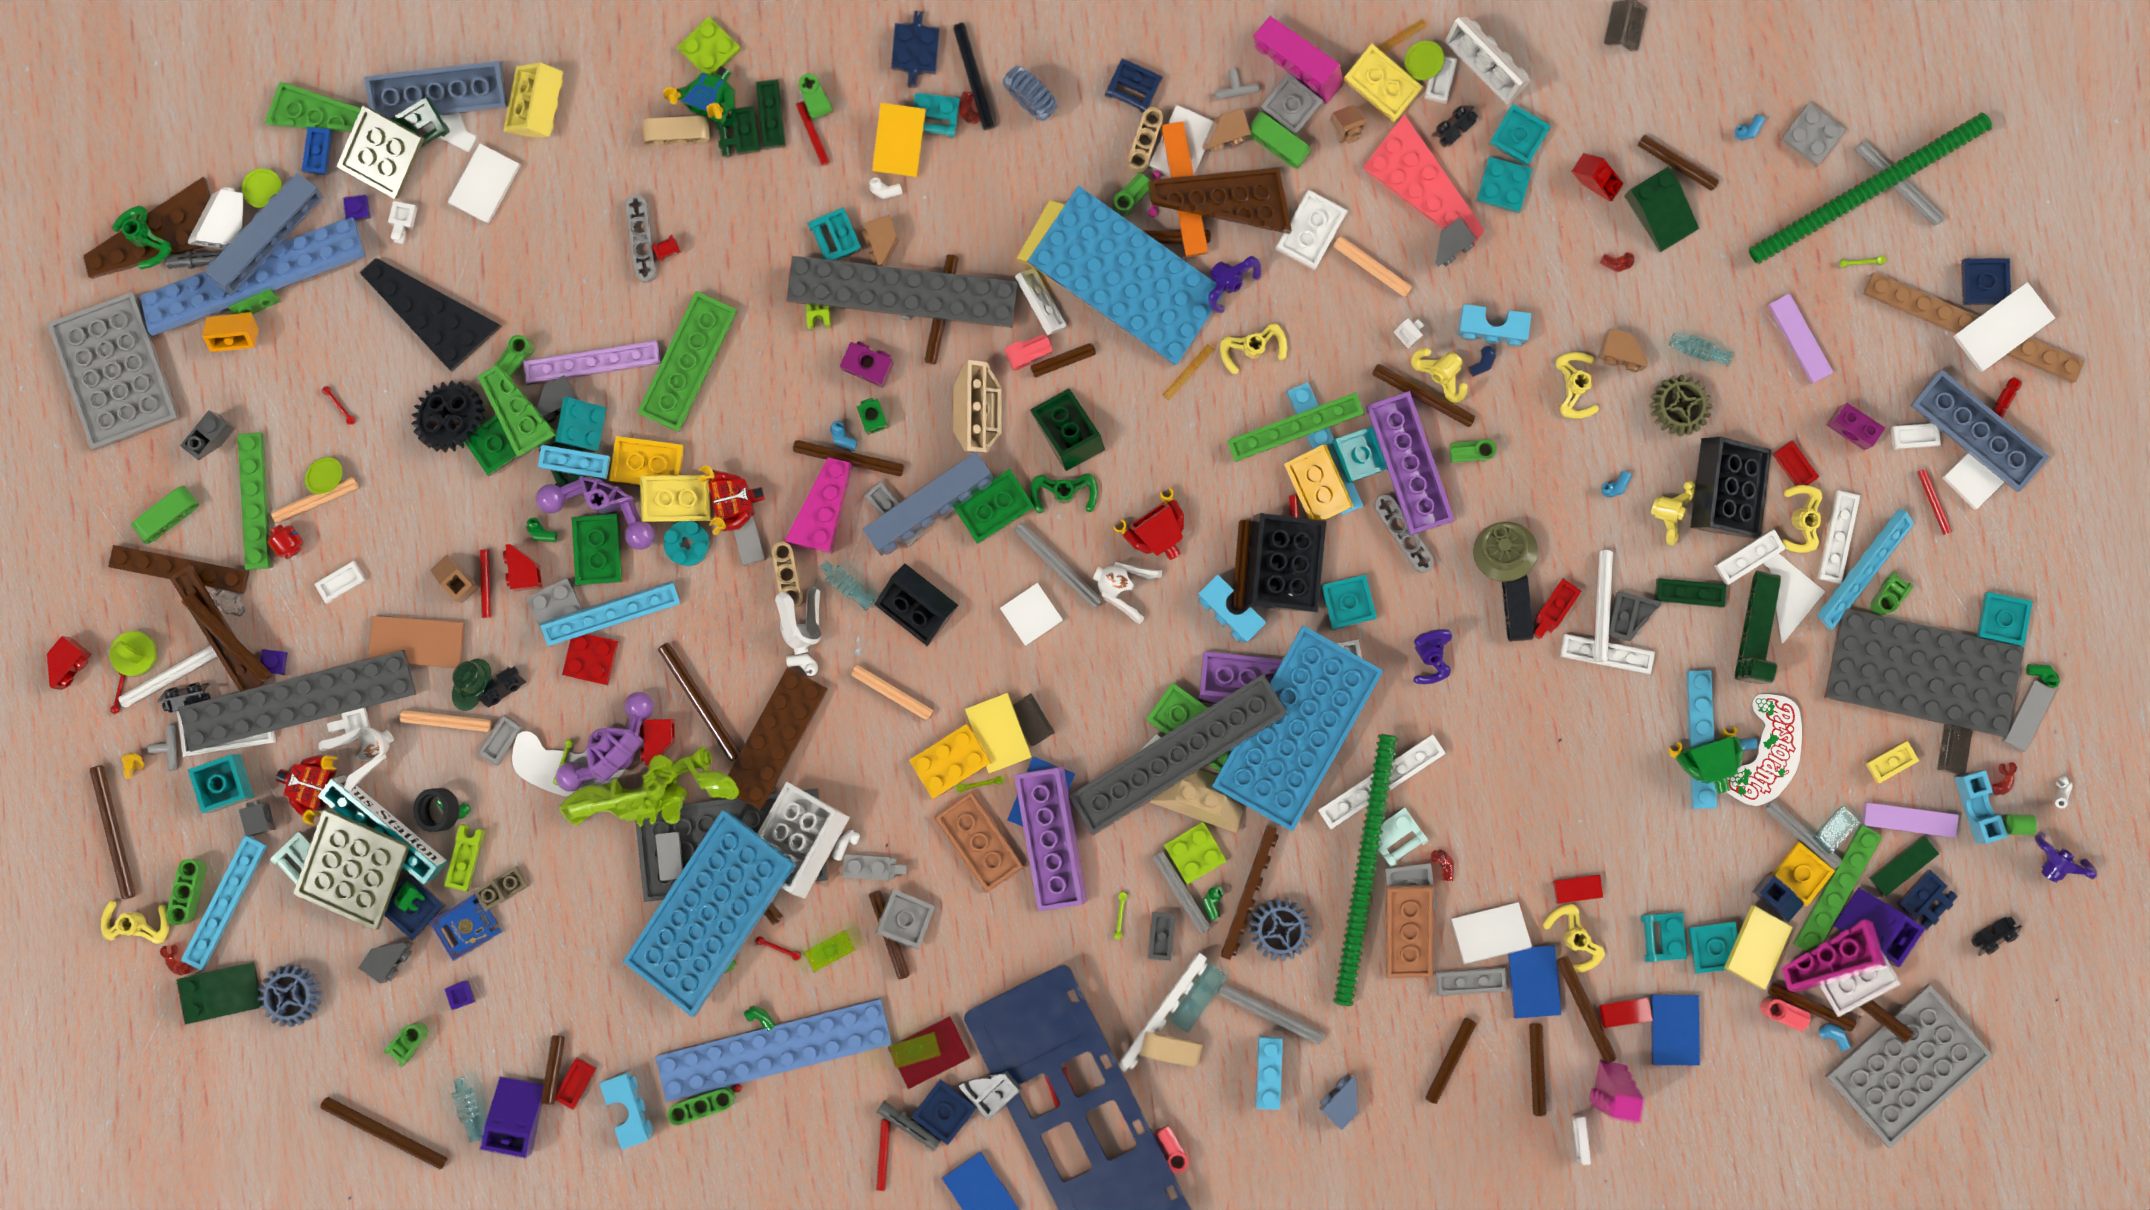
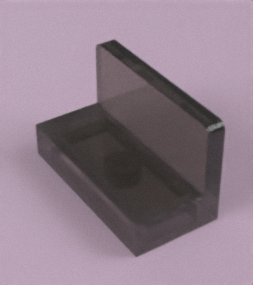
M1637 0L1614 1L1611 7L1604 44L1622 45L1629 51H1638L1647 7Z
M1032 693L1013 705L1022 731L1031 746H1035L1055 734Z
M1953 724L1944 725L1937 770L1961 775L1966 774L1972 730Z

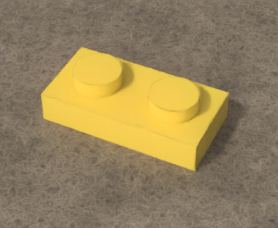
M1904 741L1865 764L1876 783H1881L1917 763L1919 759L1909 742Z

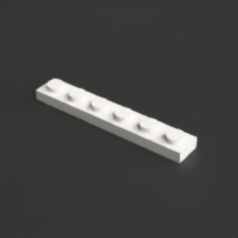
M1433 734L1395 758V762H1392L1394 768L1390 772L1392 777L1389 778L1391 784H1388L1390 790L1446 754ZM1371 774L1318 809V812L1330 829L1369 804L1367 802V799L1370 798L1368 792L1371 791L1369 785L1372 784L1370 779L1374 774Z
M1197 953L1118 1062L1121 1070L1126 1072L1128 1068L1131 1070L1139 1061L1137 1055L1141 1051L1145 1031L1154 1033L1156 1030L1160 1032L1167 1022L1164 1019L1169 1011L1173 1013L1179 1006L1180 1001H1178V998L1182 993L1187 994L1194 985L1191 980L1196 974L1200 976L1208 964L1205 963L1207 958L1203 954Z

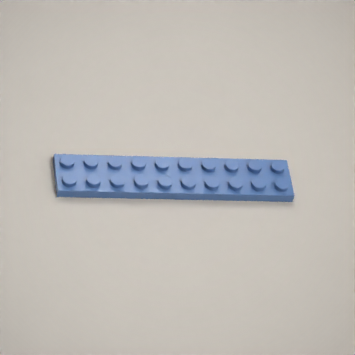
M353 217L343 219L282 242L232 296L211 282L205 272L140 295L148 332L152 336L229 308L228 306L269 288L274 291L364 257L365 252L356 220Z
M877 999L773 1026L774 1028L770 1031H767L766 1028L658 1055L656 1056V1061L666 1102L891 1045L892 1041L882 1000Z

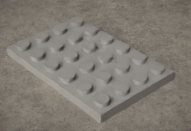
M127 293L47 323L91 450L103 448L180 419L151 335L147 330L146 321L136 293Z
M1928 984L1892 1015L1914 1032L1913 1037L1907 1043L1881 1025L1825 1075L1888 1148L1895 1145L1993 1057L1935 989Z

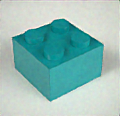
M230 754L187 769L201 813H213L255 798L241 755Z

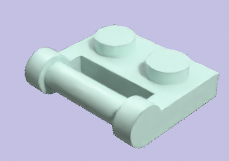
M1403 807L1382 822L1384 823V827H1381L1383 833L1380 834L1382 839L1378 843L1380 848L1377 850L1392 868L1400 858L1420 844L1424 845L1429 841L1406 808ZM1412 831L1416 837L1390 854L1387 848L1409 832Z
M299 831L271 857L270 861L274 865L278 864L292 881L297 884L300 874L285 859V856L288 854L302 869L312 842L302 831Z

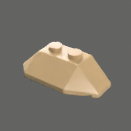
M965 360L953 386V432L964 451L987 453L991 445L1001 434L1002 388L995 375L989 369L990 366L987 362Z
M1203 770L1196 771L1149 801L1158 806L1235 833L1243 814L1239 801L1212 787L1217 775Z

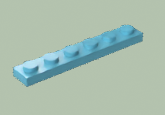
M1308 382L1287 391L1296 414L1319 406ZM1329 428L1307 435L1306 437L1312 450L1326 444L1354 507L1342 512L1341 516L1363 507L1353 482L1348 483L1333 445L1332 441L1334 439Z
M1899 508L1895 515L1889 519L1888 524L1876 536L1875 541L1868 550L1862 554L1861 559L1849 571L1845 580L1835 589L1828 602L1822 606L1817 617L1826 628L1831 630L1835 628L1843 617L1844 611L1851 607L1914 525L1907 511Z
M669 581L541 622L540 627L547 646L678 605L680 600L673 581Z
M1711 670L1686 671L1689 748L1714 740ZM1690 776L1692 809L1717 808V795L1714 783H1701V781H1696Z
M244 835L181 961L201 971L205 970L268 846L267 844L251 836Z

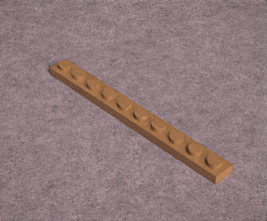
M1875 272L1871 274L1863 293L1865 296L1955 334L1979 317ZM2028 338L2006 354L2009 357L2071 383L2077 381L2084 361L2031 338Z

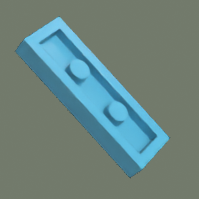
M542 445L538 468L607 480L611 457Z

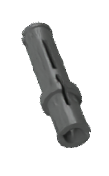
M222 250L195 253L193 251H186L184 254L168 255L165 262L168 269L181 267L194 269L195 266L208 265L222 253Z
M886 1100L882 1102L876 1111L877 1114L892 1122L893 1127H899L933 1152L941 1142L930 1131L906 1116L905 1111H899L887 1103Z

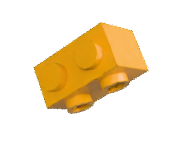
M251 312L206 317L202 337L210 352L255 348L259 327Z

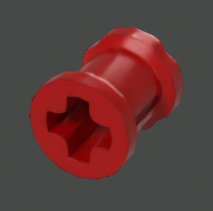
M672 234L669 235L668 239L660 243H652L654 252L660 262L664 261V258L667 256L681 253Z

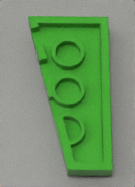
M280 81L264 123L268 126L304 129L315 127L330 129L331 131L351 132L361 109Z
M495 365L478 375L482 387L517 457H522L556 437L557 433L501 366Z

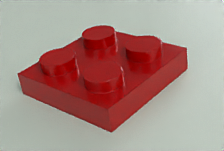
M590 634L572 638L562 675L608 686L619 641Z

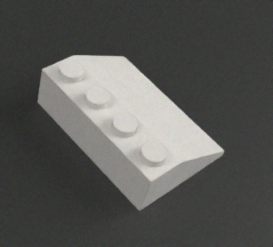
M1458 17L1454 21L1445 43L1508 105L1531 81L1527 72L1522 68H1518L1513 63L1511 56L1506 52H1502L1497 47L1496 41L1481 31V27L1476 21H1471L1468 17Z
M787 781L757 834L796 863V866L781 888L805 899L850 817Z

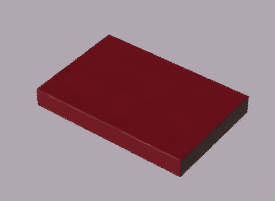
M951 1016L888 1047L908 1089L971 1058Z

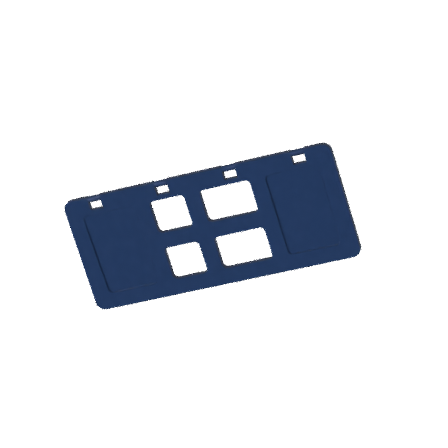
M1059 965L970 1009L965 1014V1024L991 1075L1007 1071L1020 1085L1040 1074H1045L1060 1101L1059 1107L1036 1118L1031 1117L1019 1092L1006 1104L1058 1210H1192L1119 1064L1111 1052L1112 1050L1086 998H1084L1071 969L1067 965ZM1074 989L1079 999V1002L1075 1004L1072 1003L1067 993ZM1085 1052H1090L1105 1080V1084L1088 1093L1077 1096L1062 1069V1064ZM1105 1054L1112 1065L1105 1069L1100 1059ZM1110 1100L1116 1102L1137 1144L1136 1148L1113 1159L1106 1157L1086 1117V1112ZM1137 1120H1140L1145 1130L1141 1134H1138L1133 1124ZM1065 1122H1069L1072 1125L1092 1165L1090 1170L1067 1181L1062 1179L1041 1137L1042 1133ZM1171 1185L1178 1196L1171 1200L1166 1190Z

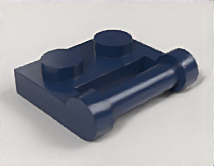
M1121 58L1105 96L1110 99L1112 97L1140 109L1139 112L1144 113L1150 107L1161 83L1162 76ZM1118 83L1145 95L1144 101L1116 89Z

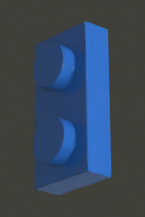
M307 127L302 172L327 175L332 131L330 129Z

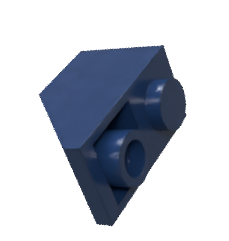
M1766 874L1752 891L1787 922H1790L1803 906L1795 893L1775 875Z

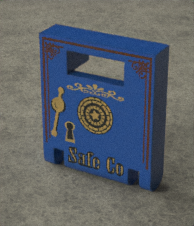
M475 894L429 921L452 961L459 959L502 933L501 928L491 932L490 928L498 923L490 909L485 911L480 902L477 904L473 902L478 899ZM447 925L459 943L453 948L441 930Z

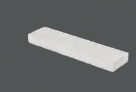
M1840 490L1835 492L1817 576L1819 580L1836 584L1842 583L1860 495Z
M1563 634L1559 657L1651 674L1655 655L1654 651L1608 643V660L1606 662H1597L1594 660L1595 640Z

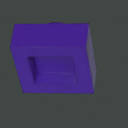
M367 195L343 197L345 219L352 217L355 220L370 219Z
M262 649L260 662L271 673L284 675L288 652Z
M469 980L444 989L451 1010L476 1002Z

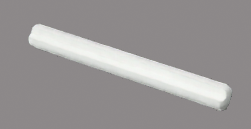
M1600 550L1594 643V660L1597 662H1606L1608 660L1613 552L1610 550Z
M210 645L119 696V702L123 707H129L218 656Z

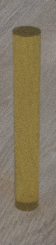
M1423 19L1417 21L1377 46V48L1385 53L1425 28V21Z
M1209 344L1202 349L1163 393L1167 400H1170L1214 351Z

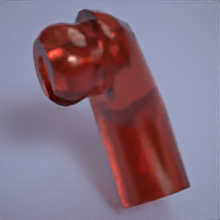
M963 92L958 112L966 123L977 124L980 117L971 107L973 94Z
M1627 252L1615 259L1605 253L1600 264L1615 272H1621L1634 265L1635 257L1632 253Z
M1442 849L1439 851L1434 850L1431 853V860L1438 862L1442 867V880L1453 881V859Z

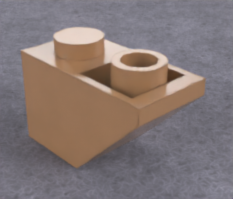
M1354 105L1333 112L1330 118L1340 143L1346 141L1349 144L1357 141L1366 124L1365 119Z
M1243 108L1222 114L1214 119L1202 145L1203 150L1211 148L1212 152L1225 148L1224 143L1231 141L1232 145L1245 141L1244 137L1250 135L1251 132Z
M890 214L864 223L866 230H863L862 233L866 244L871 243L873 251L869 252L873 265L886 266L898 243Z
M1611 328L1605 332L1598 356L1599 359L1604 360V363L1607 365L1617 366L1619 364L1626 366L1625 369L1631 372H1639V370L1642 371L1647 367L1648 362L1632 334Z
M448 554L431 569L439 584L457 602L463 603L479 588Z

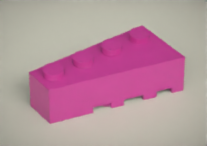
M1269 16L1253 35L1257 51L1269 56L1278 66L1286 70L1326 104L1344 84L1341 67L1338 62L1272 16Z
M827 458L784 540L786 543L832 554L852 471L850 462Z
M1864 919L1853 928L1840 933L1836 938L1821 944L1812 952L1806 953L1782 967L1788 990L1797 993L1886 968V963L1873 922Z
M1599 1060L1595 1088H1592L1590 1092V1102H1592L1594 1108L1611 1118L1640 1123L1644 1098L1639 1088H1636L1635 1080H1630L1632 1074L1628 1072L1627 1065L1613 1062L1607 1064L1603 1060Z

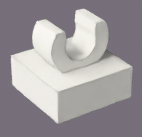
M1408 318L1394 333L1409 349L1423 336L1420 329L1424 325L1419 319L1412 323Z

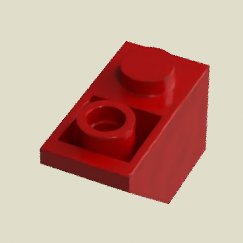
M1586 153L1581 155L1571 171L1582 185L1610 202L1613 201L1624 184L1604 158Z
M505 544L506 550L503 551V560L508 565V573L505 574L507 586H510V590L523 591L543 588L540 565L516 546Z
M61 636L47 653L49 686L52 689L63 690L69 687L74 681V675L86 667L89 662L88 658L92 655L71 637Z
M675 719L643 720V725L640 726V737L644 739V748H641L640 756L644 766H649L651 759L655 755H664L675 743Z

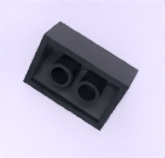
M906 563L891 576L874 604L927 647L958 607L957 603Z

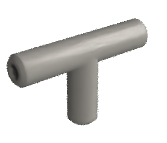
M1237 69L1229 70L1231 88L1217 90L1214 92V96L1218 100L1259 92V84L1240 86Z
M174 724L166 725V743L149 744L147 747L149 753L167 752L168 770H177L176 725Z

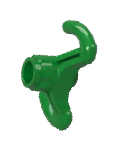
M135 206L123 212L116 219L112 230L119 232L122 228V233L126 236V239L137 247L150 246L158 249L159 253L156 256L138 263V268L140 269L152 268L160 264L171 253V244L153 234L146 223L148 215L146 208Z
M1087 473L1076 480L1052 481L1044 475H1038L1033 478L1030 496L1035 507L1034 509L1038 514H1041L1044 511L1039 498V489L1041 487L1053 493L1054 498L1059 503L1066 504L1074 499L1077 491L1088 486L1090 495L1085 508L1087 512H1092L1097 503L1098 487L1094 476ZM1067 489L1069 493H1067V496H1062L1060 491Z

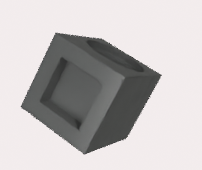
M260 800L246 803V808L239 809L246 836H255L276 830L269 803H260Z

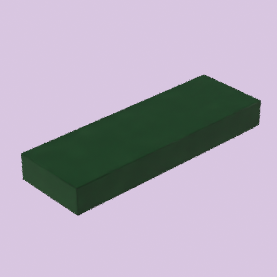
M779 80L756 82L763 149L786 147Z
M1656 579V601L1725 607L1726 584Z
M1921 836L1869 877V879L1879 892L1886 897L1937 857L1939 853L1925 836Z

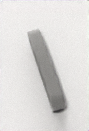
M632 195L626 201V212L634 271L640 281L649 283L655 279L657 270L654 249L652 247L653 240L648 205L642 196ZM635 201L642 204L639 207V214L645 217H637L635 209L631 207L635 205ZM643 222L646 225L645 231L640 234L635 233V224ZM646 244L649 247L648 253L643 256L638 255V246ZM638 260L646 261L647 268L651 270L647 277L640 273L644 271V266L642 262L638 263Z
M1389 495L1380 496L1374 503L1375 512L1412 567L1419 573L1428 572L1434 565L1432 555L1417 533L1409 534L1402 511L1395 500ZM1380 501H1389L1390 505L1388 506V509L1391 513L1395 510L1397 514L1392 515L1387 520L1385 516H1388L1389 514L1385 509L1381 510L1379 508V506L1381 505ZM1395 518L1401 519L1404 523V527L1400 531L1394 530L1391 526V522ZM1407 537H1412L1416 540V547L1413 550H1409L1404 546V540ZM1421 548L1423 552H1420L1419 555L1422 559H1428L1426 563L1427 568L1424 566L1419 567L1417 563L1420 560L1417 555L1412 558L1410 554L1415 553Z

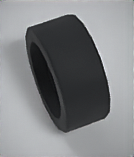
M426 789L417 796L414 802V818L417 825L427 832L446 831L453 827L458 819V801L455 795L448 789ZM435 796L440 799L443 805L442 819L437 824L432 820L429 810L430 802Z

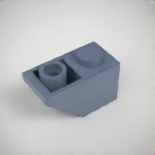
M1351 1074L1348 1077L1343 1076L1336 1084L1338 1088L1332 1094L1327 1093L1320 1101L1322 1105L1319 1109L1341 1130L1358 1114L1357 1082Z

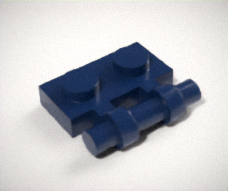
M1927 870L1897 904L1915 920L1923 915L1925 919L1919 925L1927 931L1932 925H1936L1939 922V917L1945 910H1949L1953 906V901L1958 896L1953 891H1949L1946 896L1942 894L1947 885L1931 870ZM1937 900L1938 905L1930 911L1928 907Z

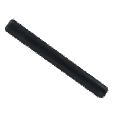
M955 24L953 26L982 128L983 130L994 128V121L965 24Z

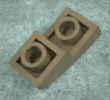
M518 866L475 890L474 894L484 910L488 911L522 891L529 884Z

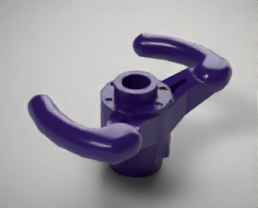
M1249 256L1243 262L1233 267L1228 263L1218 262L1212 268V280L1217 284L1208 295V303L1214 312H1224V306L1218 304L1217 300L1225 291L1227 293L1237 292L1243 284L1242 275L1253 267L1252 277L1255 280L1260 278L1262 271L1261 263L1256 257Z
M1432 630L1416 637L1414 640L1415 649L1423 663L1433 665L1438 672L1429 676L1416 675L1413 678L1414 683L1423 685L1433 684L1442 681L1450 675L1451 669L1443 661L1444 645L1452 639L1450 630Z
M2039 832L2035 834V842L2045 851L2047 857L2046 862L2042 865L2041 873L2049 880L2057 883L2059 880H2063L2067 873L2085 875L2090 879L2097 877V870L2089 860L2082 859L2081 865L2075 864L2072 853L2064 848L2054 850V847L2045 840L2044 833Z

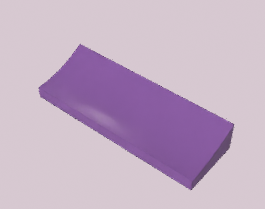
M1410 391L1367 405L1366 409L1409 534L1413 535L1452 523L1454 517Z
M1204 651L1198 701L1216 704L1262 674L1265 675L1270 683L1283 659Z
M1064 765L1015 774L1038 911L1083 905L1088 900Z

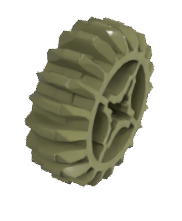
M1680 375L1678 380L1675 376H1671L1669 381L1663 380L1661 382L1662 386L1655 388L1657 393L1651 395V398L1656 402L1649 404V407L1656 408L1655 411L1651 412V416H1658L1654 423L1659 424L1662 422V431L1669 428V435H1673L1677 431L1679 437L1683 436L1684 431L1689 436L1693 430L1696 432L1701 430L1700 425H1706L1707 421L1705 418L1711 416V413L1707 410L1713 406L1710 403H1706V401L1711 399V395H1704L1707 388L1703 387L1700 389L1701 381L1699 380L1693 384V377L1691 376L1686 381L1684 375ZM1680 389H1684L1690 392L1693 395V398L1687 397L1684 394L1683 390ZM1669 390H1672V402L1665 407V397ZM1678 403H1680V404H1688L1687 406H1685V408H1682V407H1679V408H1678V407H1675V408H1673V407L1676 406ZM1697 405L1696 416L1690 422V408ZM1668 414H1675L1682 423L1674 421Z

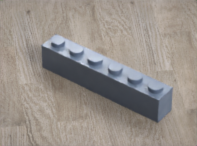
M298 173L285 182L284 187L270 198L269 203L254 215L253 220L239 231L238 236L223 248L222 253L208 264L204 272L210 281L232 296L323 199L318 188Z
M974 452L863 528V531L881 556L883 554L888 555L896 550V545L902 541L907 542L915 537V532L921 528L926 529L935 522L934 519L940 515L945 516L954 509L953 506L959 502L964 503L973 496L972 493L978 489L983 490L992 483L991 480L994 477L978 453Z

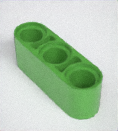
M1259 112L1249 125L1251 132L1249 136L1295 169L1300 167L1311 152V148L1305 142L1262 112Z
M180 486L135 519L131 526L145 544L152 543L196 510L199 503L186 486Z
M185 859L178 865L167 910V919L173 925L189 924L196 916L206 874V865L201 859ZM191 863L195 866L193 875L189 873V865ZM185 886L190 889L188 897H185L183 893ZM180 909L185 913L183 920H180L178 917Z
M723 1087L679 1101L669 1108L667 1118L673 1125H682L724 1111L735 1102V1092L729 1087ZM720 1093L728 1095V1104L724 1105L719 1102L718 1096ZM698 1100H702L707 1104L705 1112L697 1109L696 1103ZM675 1108L684 1110V1119H678L674 1115Z

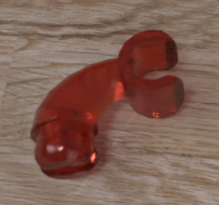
M2014 762L2009 763V772L2006 770L2004 763L1999 765V772L2005 775L2003 781L1992 785L1994 795H2005L2012 789L2014 773L2017 770Z
M175 944L171 946V954L167 952L166 946L160 949V954L165 958L166 965L172 973L181 976L190 973L191 966L189 964L178 962L174 959L178 952V947Z

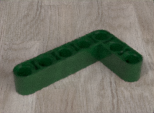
M1758 570L1754 573L1736 663V680L1754 684L1772 683L1775 679L1777 663L1767 661L1766 658L1781 582V576L1778 574Z

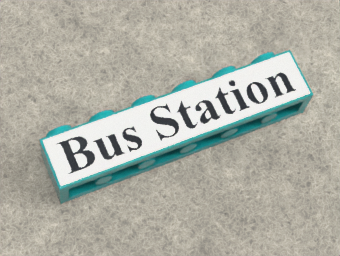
M344 774L332 778L318 797L337 813L410 845L403 868L422 884L434 880L448 863L445 858L357 785L351 792L344 789L347 780Z

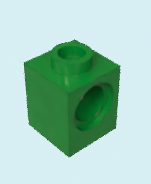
M868 398L861 401V405L856 406L867 435L889 428L878 399ZM876 410L878 412L877 418L875 420L866 419L868 411Z

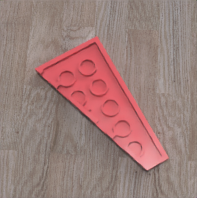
M1404 114L1362 169L1441 229L1446 228L1462 216L1477 237L1473 241L1475 244L1485 230Z

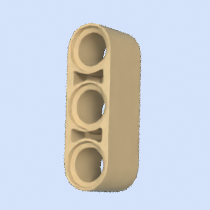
M1150 107L1143 113L1129 154L1128 168L1131 173L1136 175L1146 172L1161 130L1163 115L1160 109L1156 107ZM1150 116H1155L1158 122L1150 124L1146 119ZM1142 137H1148L1151 143L1143 145L1139 140ZM1135 158H1141L1144 164L1142 166H1135L1132 161Z
M683 116L643 120L644 144L659 146L709 142L708 117Z
M778 542L773 546L772 556L779 593L784 592L788 594L789 592H796L798 596L794 602V608H797L803 602V592L795 551L788 543ZM783 547H787L789 555L784 559L779 558L778 551ZM791 569L793 571V578L789 581H784L782 578L783 572Z
M1145 1031L1140 1055L1197 1068L1203 1044Z

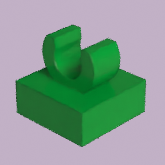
M405 881L394 898V902L403 911H406L408 907L413 911H417L418 908L415 904H412V901L415 898L420 900L425 898L422 893L418 892L414 884Z

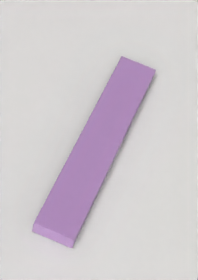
M656 340L523 361L525 381L529 385L554 381L563 375L567 378L657 365L661 364L659 343Z

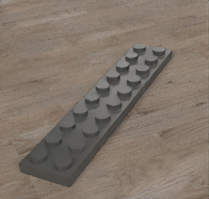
M792 256L786 300L791 303L1012 328L1018 283L1017 281Z
M402 650L178 707L189 751L192 752L416 695V690L406 652Z
M1262 674L1069 795V798L1089 832L1094 836L1288 715V712L1265 675Z

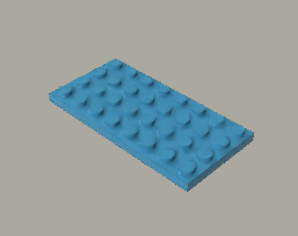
M1079 185L1027 260L1029 264L1173 365L1178 364L1213 311L1208 303V295L1216 287L1217 283ZM1224 293L1219 297L1217 303L1220 301Z
M1302 625L1270 681V685L1285 707L1288 715L1233 748L1212 787L1293 832L1384 670Z
M722 810L623 962L689 1016L695 1017L793 871L796 863L730 812Z

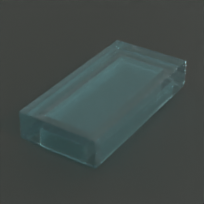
M1841 806L1812 838L1828 854H1831L1860 822L1845 806Z

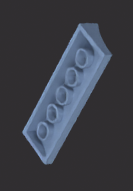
M503 61L364 77L369 107L390 119L425 97L431 99L439 115L507 107Z
M1943 370L1936 371L1919 395L1910 404L1913 409L2016 492H2020L2050 457Z

